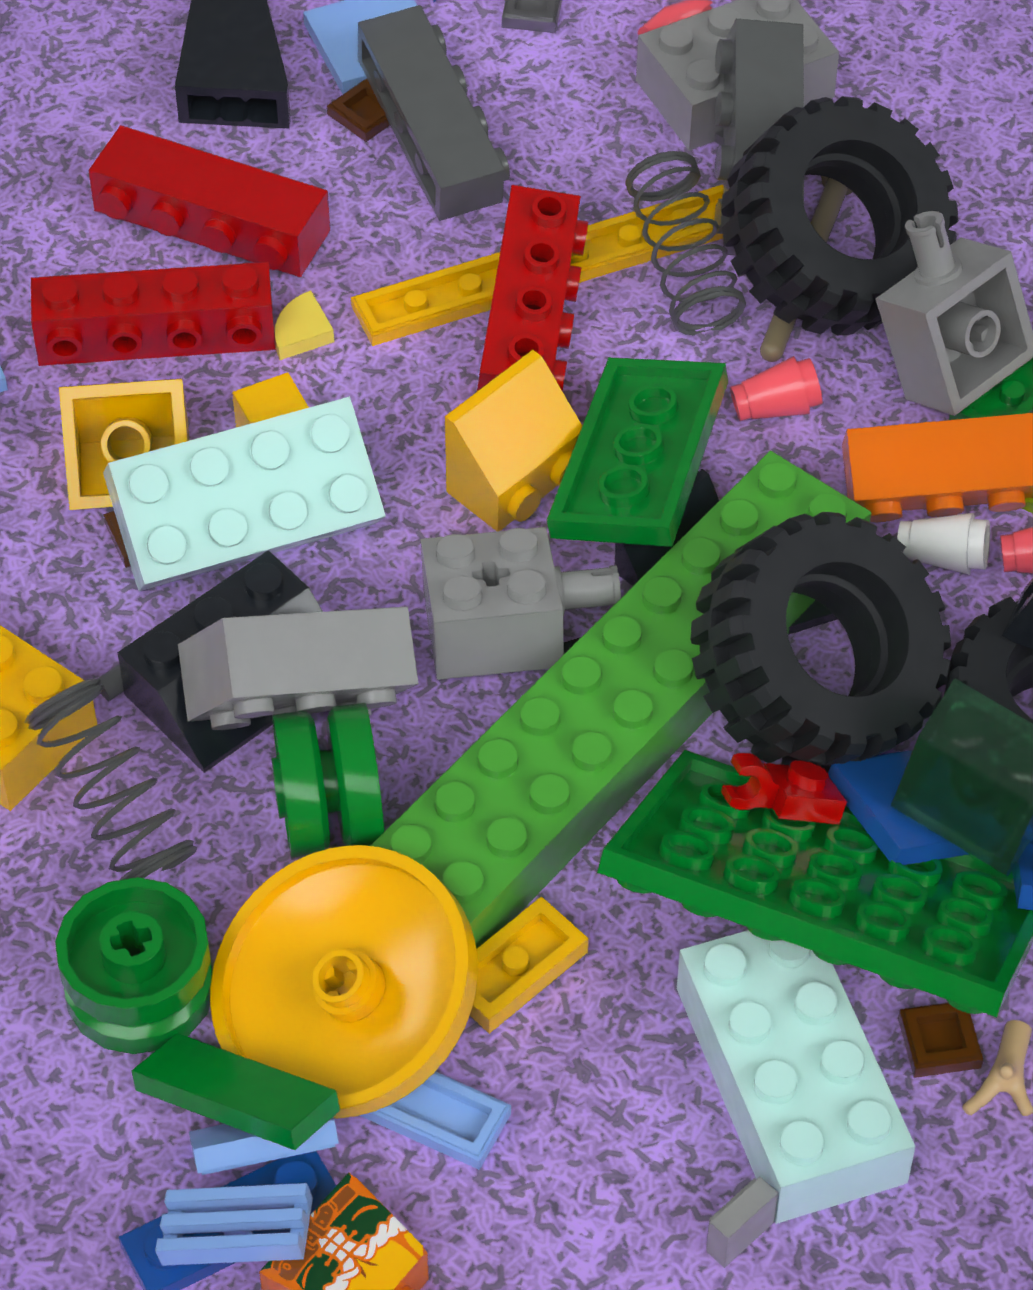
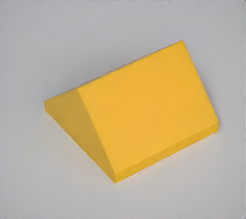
M183 378L59 387L69 510L113 507L103 475L109 462L189 441Z

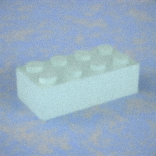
M350 396L109 462L103 472L139 591L255 559L268 550L271 553H276L371 526L386 516Z
M749 930L681 949L677 978L678 994L756 1179L761 1177L778 1192L775 1224L907 1184L916 1146L833 964L821 960L812 950L784 940H765L753 935Z

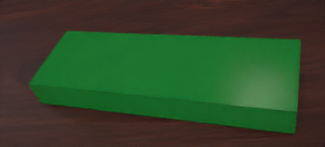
M179 1033L174 1035L131 1071L136 1091L292 1150L300 1147L340 1111L337 1091Z

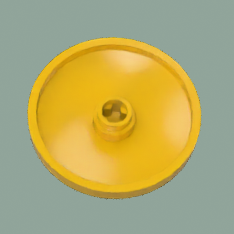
M352 845L329 848L300 858L268 878L252 893L231 921L216 955L210 986L211 1016L219 1045L223 1050L336 1090L340 1111L333 1116L334 1119L360 1116L389 1106L410 1094L435 1073L457 1044L467 1024L473 1007L478 978V956L471 925L455 896L433 873L422 864L396 851L375 846Z

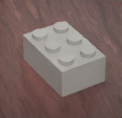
M736 0L638 35L636 82L689 151L714 142L715 133L724 130V127H719L715 124L717 96L719 92H724V74L716 73L715 56L719 39L727 38L736 18L803 24L804 106L811 100L823 97L834 98L839 51L797 0Z
M408 606L222 618L178 644L188 722L211 720L212 730H228L251 725L250 718L304 710L311 716V713L331 711L332 707L358 703H366L370 716L372 715L371 709L396 704V694L419 684Z

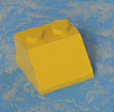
M531 350L445 415L446 492L496 531H501L513 520L522 522L528 519L538 508L541 498L555 487L560 486L582 428L580 420L544 359L534 350Z

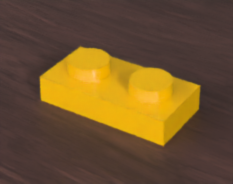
M541 896L476 949L478 956V978L470 1016L490 1034L588 953L589 938Z

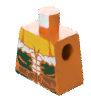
M348 1172L311 1213L304 1259L268 1261L259 1271L261 1290H420L429 1280L428 1253L423 1245L355 1176Z

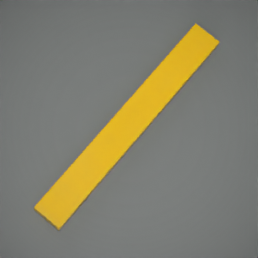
M723 184L699 191L708 195L710 203L706 210L696 218L714 220L717 201L719 198L722 199ZM688 197L675 201L653 216L652 220L669 221L686 217L698 211L705 202L701 197ZM661 203L640 209L641 213L648 218L651 212ZM635 211L588 225L583 256L574 254L571 256L570 265L582 267L579 283L651 261L654 247L645 242L642 235L644 221L636 216ZM649 223V237L657 243L664 234L679 224L659 226ZM710 223L690 225L673 233L661 245L682 246L691 244L705 238L714 228ZM715 234L714 237L704 244L723 239V234ZM658 249L656 258L658 259L681 251ZM500 252L351 297V307L371 345L375 346L489 311L491 309Z

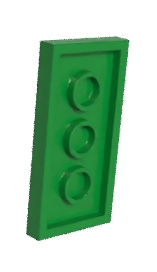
M608 357L547 517L550 539L672 547L728 384L726 363Z

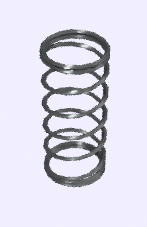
M680 151L660 152L636 164L628 173L625 185L629 195L635 198L633 208L636 216L644 221L642 235L645 242L654 247L651 256L653 266L663 273L660 281L661 290L664 295L672 299L669 308L671 320L675 330L685 335L694 336L698 333L709 331H695L705 327H713L710 330H722L734 323L742 315L746 306L745 298L741 291L733 288L737 281L735 273L724 270L704 274L723 263L728 255L726 247L718 244L700 246L715 236L719 225L717 221L709 218H696L706 210L710 199L708 195L700 192H688L698 183L701 177L695 157ZM679 160L686 161L692 166L675 167L665 170L645 183L640 191L632 187L635 178L640 173L659 163ZM690 171L683 180L674 186L660 191L644 192L655 181L669 174ZM688 197H701L705 202L698 211L686 217L669 221L652 220L653 216L675 201ZM668 199L655 208L648 218L641 213L639 201L652 202ZM649 223L659 226L679 224L664 234L657 243L649 237ZM710 223L714 228L705 238L691 244L682 246L661 245L673 233L690 225ZM658 249L665 251L691 249L677 257L669 264L667 269L661 267L656 258ZM707 249H719L722 251L723 255L719 260L703 269L690 272L670 271L681 260L694 253ZM703 274L688 282L675 296L668 291L665 284L667 275L691 277ZM724 275L730 276L732 282L727 287H710L695 292L687 298L680 297L691 286L702 280ZM720 296H731L739 300L737 307L731 313L709 324H689L679 319L685 310L696 303L713 300ZM676 301H679L680 303L675 308Z
M91 678L84 680L56 694L36 707L27 715L25 723L29 724L28 729L31 730L43 728L38 735L37 745L45 748L57 747L84 738L60 760L56 766L55 776L63 779L74 778L106 767L80 789L74 798L73 807L81 810L92 809L126 797L97 822L92 830V839L99 841L109 840L146 827L126 843L111 859L110 870L116 872L131 870L122 876L120 880L136 877L145 878L161 867V871L174 868L196 852L197 846H193V840L182 841L168 849L132 863L115 866V864L134 845L173 817L176 812L175 809H168L126 828L97 835V832L106 822L141 794L157 783L158 778H150L100 800L79 804L81 798L95 784L136 755L140 747L135 746L83 769L65 773L61 772L64 765L75 754L102 733L119 723L122 716L117 715L66 738L48 742L43 741L48 731L61 719L81 709L103 691L104 685H100V679Z

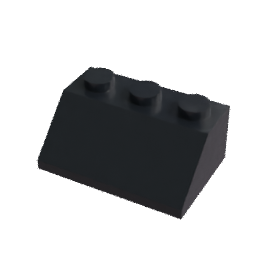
M268 550L117 652L124 695L205 773L272 726V715L250 718L251 725L228 730H212L211 720L188 722L178 644L222 618L323 611L310 588Z

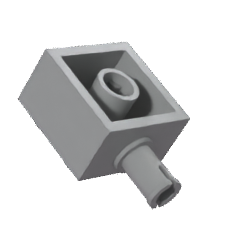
M928 211L913 216L914 221L908 220L905 224L918 267L878 296L876 302L905 399L955 416L1033 358V330L1011 251L965 238H959L950 245L944 226L943 214L937 211Z
M546 527L514 528L507 531L466 535L451 534L445 537L421 539L423 592L437 680L550 669L564 655L563 616L565 610L614 605L621 599L619 573H617L616 565H611L607 568L561 572L559 566H554Z

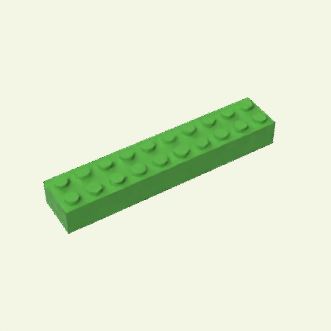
M770 450L371 846L393 850L408 856L433 873L450 890L463 908L471 925L477 949L513 920L712 714L703 697L710 693L705 678H696L692 658L700 654L699 645L692 644L690 638L692 621L703 615V613L697 611L696 601L702 587L711 582V572L718 564L735 553V550L789 518L802 514L814 517L821 512H835L844 515L846 523L855 517L870 522L871 511ZM791 593L786 613L787 633L792 623L815 599L802 594Z

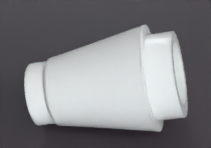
M974 513L900 521L897 540L906 546L902 553L912 561L918 559L921 563L970 575L971 569H986L990 548L989 520L975 519Z

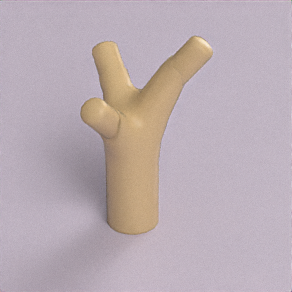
M1010 1020L1005 1024L998 1054L992 1069L976 1094L962 1106L966 1114L973 1115L989 1103L999 1092H1006L1012 1096L1022 1116H1029L1033 1113V1107L1027 1096L1024 1081V1062L1032 1034V1029L1027 1023L1020 1020Z

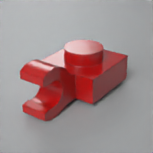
M751 753L732 755L731 763L738 774L751 777L742 786L723 785L721 793L731 807L738 810H750L761 807L772 808L779 819L840 824L847 801L822 767L807 761H793L790 765L763 764L757 756Z

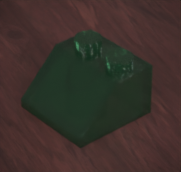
M954 678L917 738L891 807L1008 877L1033 837V723Z

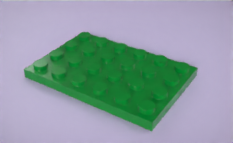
M687 750L681 753L603 848L597 873L616 879L627 890L643 894L655 893L682 903V906L693 914L703 917L718 916L746 926L753 935L770 941L784 940L812 950L818 958L835 965L850 964L878 974L884 982L901 989L917 988L944 998L951 1006L966 1013H985L994 1017L998 1016L1033 944V910L1017 908L1011 864L981 853L944 859H931V861L902 865L900 862L895 863L893 860L890 862L847 806H845L839 825L779 819L772 808L735 809L728 804L722 795L723 785L742 786L749 781L751 776L739 775L733 766Z

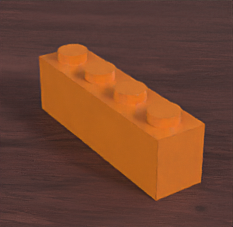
M1033 413L846 430L842 443L847 497L871 511L870 522L897 520L903 516L902 511L926 509L927 515L930 517L951 516L964 512V506L988 504V509L993 512L1013 511L1026 506L1025 498H1033Z

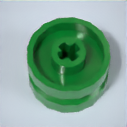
M366 703L332 707L326 720L329 749L320 751L314 719L306 710L272 715L276 757L271 758L279 819L285 818L291 860L300 859L312 853L328 849L330 845L328 813L337 812L341 838L345 846H371L384 833V821L375 747Z
M136 877L107 882L82 895L64 915L55 940L58 968L64 987L68 1013L84 1036L108 1050L129 1054L152 1052L160 1048L177 1033L189 1036L208 1014L212 978L205 918L190 896L167 882Z

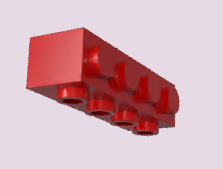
M122 125L119 126L88 170L94 211L103 213L113 219H121L155 230L166 236H174L208 247L218 253H226L254 263L269 262V269L279 270L294 276L301 277L330 232L328 190Z
M511 185L477 391L531 350L542 356L563 391L567 361L556 360L557 347L569 349L574 314L563 312L565 300L576 302L582 267L570 265L572 254L583 256L589 221L577 219L581 196Z
M269 262L31 277V324L38 365L275 350Z

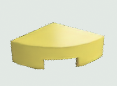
M311 290L291 300L282 309L275 324V343L279 360L334 342V330Z

